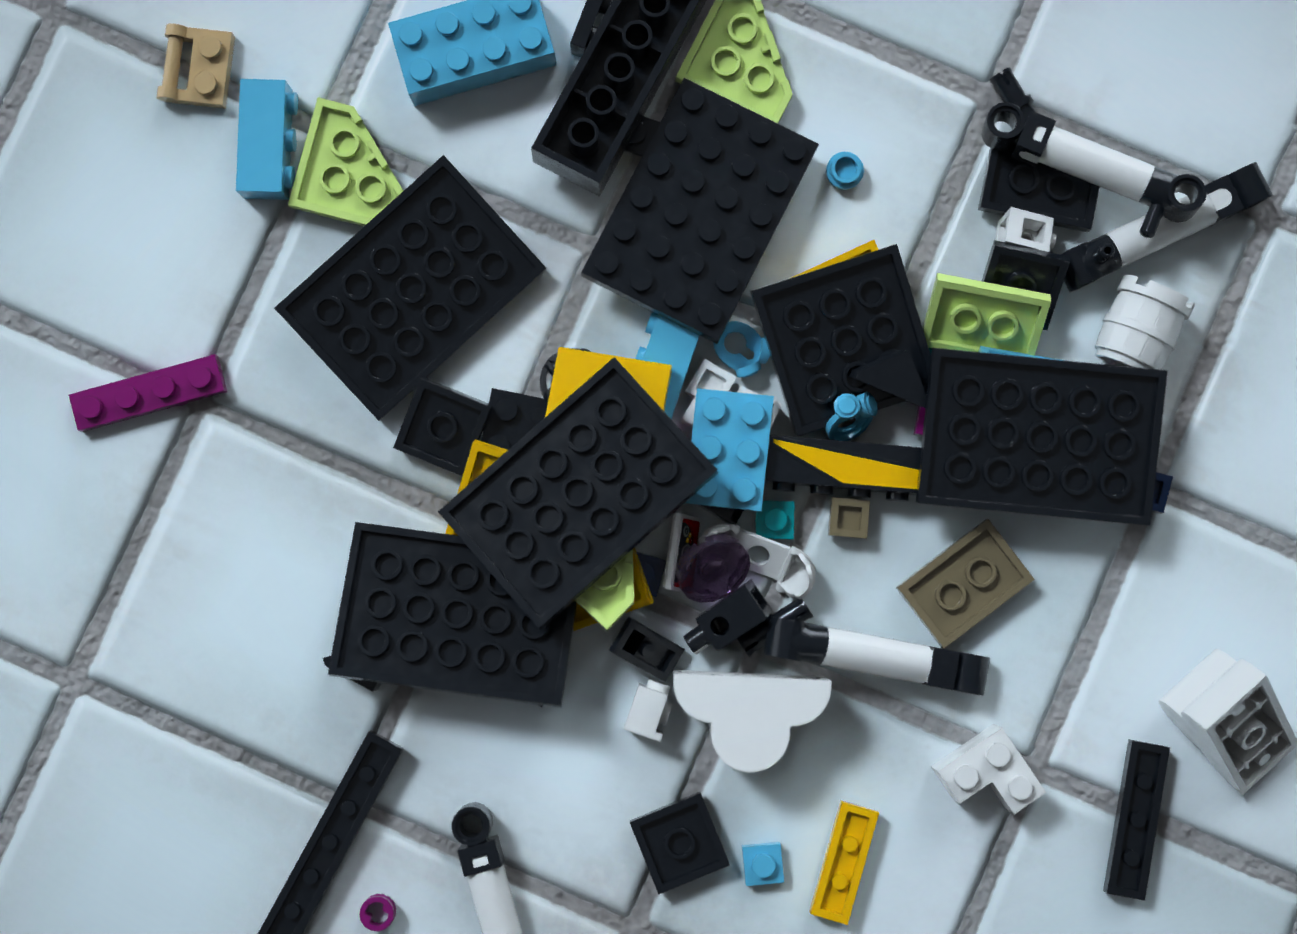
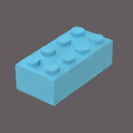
M466 0L388 23L407 91L414 106L557 66L554 49L539 0Z

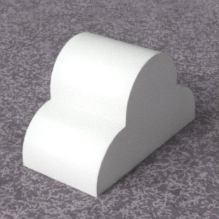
M1217 648L1158 700L1159 705L1172 722L1203 752L1215 769L1242 795L1297 746V738L1267 676L1250 662L1244 659L1236 661L1227 653Z
M673 670L672 676L674 692L680 706L693 718L708 722L710 739L718 756L728 766L742 772L763 771L777 763L788 747L790 726L804 725L816 719L828 704L832 680L824 676Z

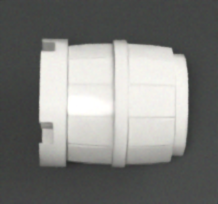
M1124 275L1117 288L1119 294L1102 321L1103 325L1095 344L1097 349L1095 356L1109 365L1162 370L1171 352L1175 350L1176 341L1183 322L1189 319L1195 304L1194 302L1187 303L1189 298L1162 284L1150 280L1148 284L1142 286L1136 284L1138 276Z

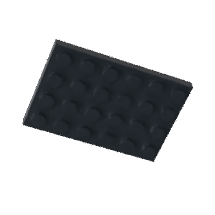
M684 78L582 269L581 277L718 344L819 144Z
M443 155L274 309L376 419L380 421L417 387L421 377L427 378L536 279L546 267Z
M932 348L916 502L1150 526L1168 370Z
M614 357L442 507L438 513L533 623L542 630L718 474V470Z
M355 522L328 675L562 708L577 603L575 601L572 602L548 625L540 630L459 536Z

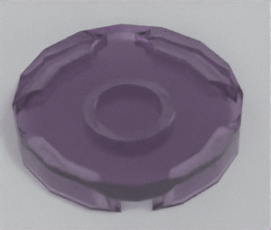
M727 534L711 535L705 537L706 542L698 546L694 543L686 549L678 560L675 576L681 591L688 599L699 603L714 602L726 597L741 585L747 577L750 568V558L748 552L737 538Z

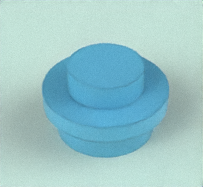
M851 152L835 154L831 157L826 167L828 181L834 187L841 190H848L857 186L864 174L862 161Z

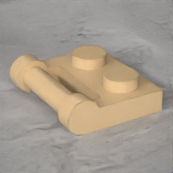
M172 23L166 24L165 37L168 38L163 81L162 86H158L156 98L169 103L226 109L235 42L234 34L227 31L191 28ZM183 42L193 43L187 90L177 89Z

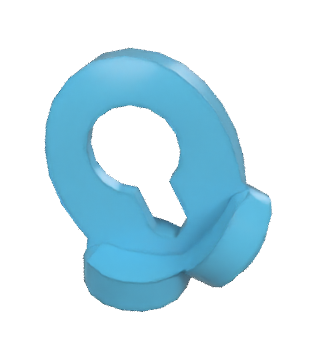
M728 322L718 344L713 342L714 350L719 359L726 366L734 369L738 378L755 375L761 370V364H766L770 358L765 338H761L752 327L742 322ZM733 332L742 334L746 340V347L754 353V358L748 360L741 353L732 354L728 352L724 346L726 336Z
M870 392L859 394L857 397L849 393L838 396L834 402L835 414L828 420L825 427L830 440L850 441L863 433L870 425L873 416H876L878 412L874 396ZM855 417V422L849 426L838 427L842 422Z

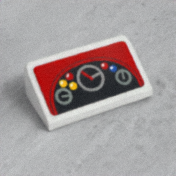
M679 513L673 515L663 581L664 589L681 592H691L702 523L698 517Z

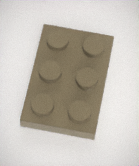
M985 519L903 581L896 589L940 647L945 649L1035 579L990 520Z

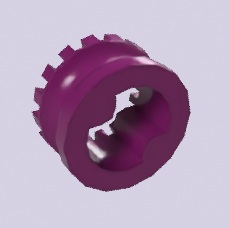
M377 893L371 895L360 908L359 916L361 923L371 931L385 930L396 916L395 902L385 894ZM375 902L382 903L383 911L388 913V918L384 922H374L372 920L373 914L368 912L370 904Z

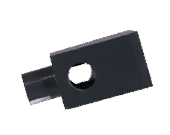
M750 579L702 612L696 618L698 626L683 637L689 648L696 655L711 644L719 651L767 619L772 612V608L752 579ZM719 617L725 618L729 623V627L726 629L721 628L717 624L716 619Z

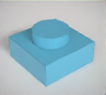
M780 842L742 845L746 886L784 883Z

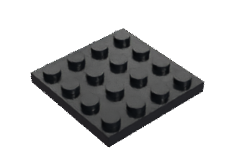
M897 244L750 291L796 436L825 428L828 420L835 414V400L838 396L845 393L853 394L857 397L859 394L870 392L877 402L878 410L906 401L849 377L853 369L901 349L910 351L927 394L931 355Z

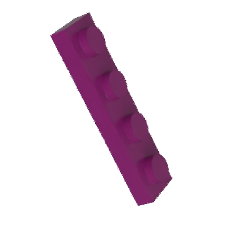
M213 354L69 394V399L77 430L85 432L228 391L219 358Z

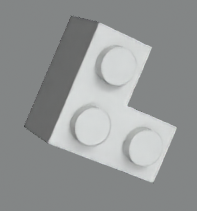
M992 724L931 766L950 796L960 804L989 784L1004 808L1016 814L1046 793L1004 729L995 724Z

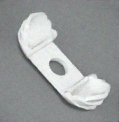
M718 524L709 527L699 538L698 560L707 567L714 566L718 570H722L726 563L730 562L777 580L776 590L780 593L786 592L787 596L791 598L802 599L813 588L816 577L815 566L810 557L795 546L789 547L741 529L740 526L735 524ZM753 546H762L768 550L770 558L763 563L754 562L748 556V550Z

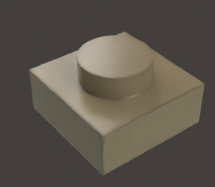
M832 497L828 536L867 539L870 501Z

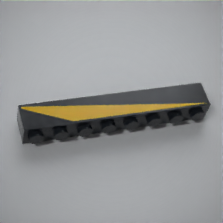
M770 435L765 483H773L772 490L795 492V485L809 486L811 494L833 495V489L848 490V497L871 498V492L886 493V500L909 501V495H916L921 447Z

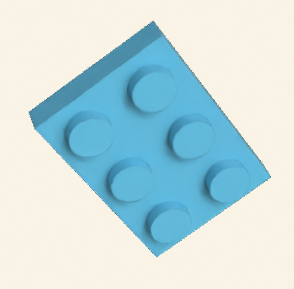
M697 388L691 441L718 470V474L685 503L762 511L774 396Z

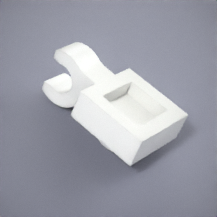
M704 358L684 392L694 399L683 415L681 423L693 429L697 388L729 392L737 377Z

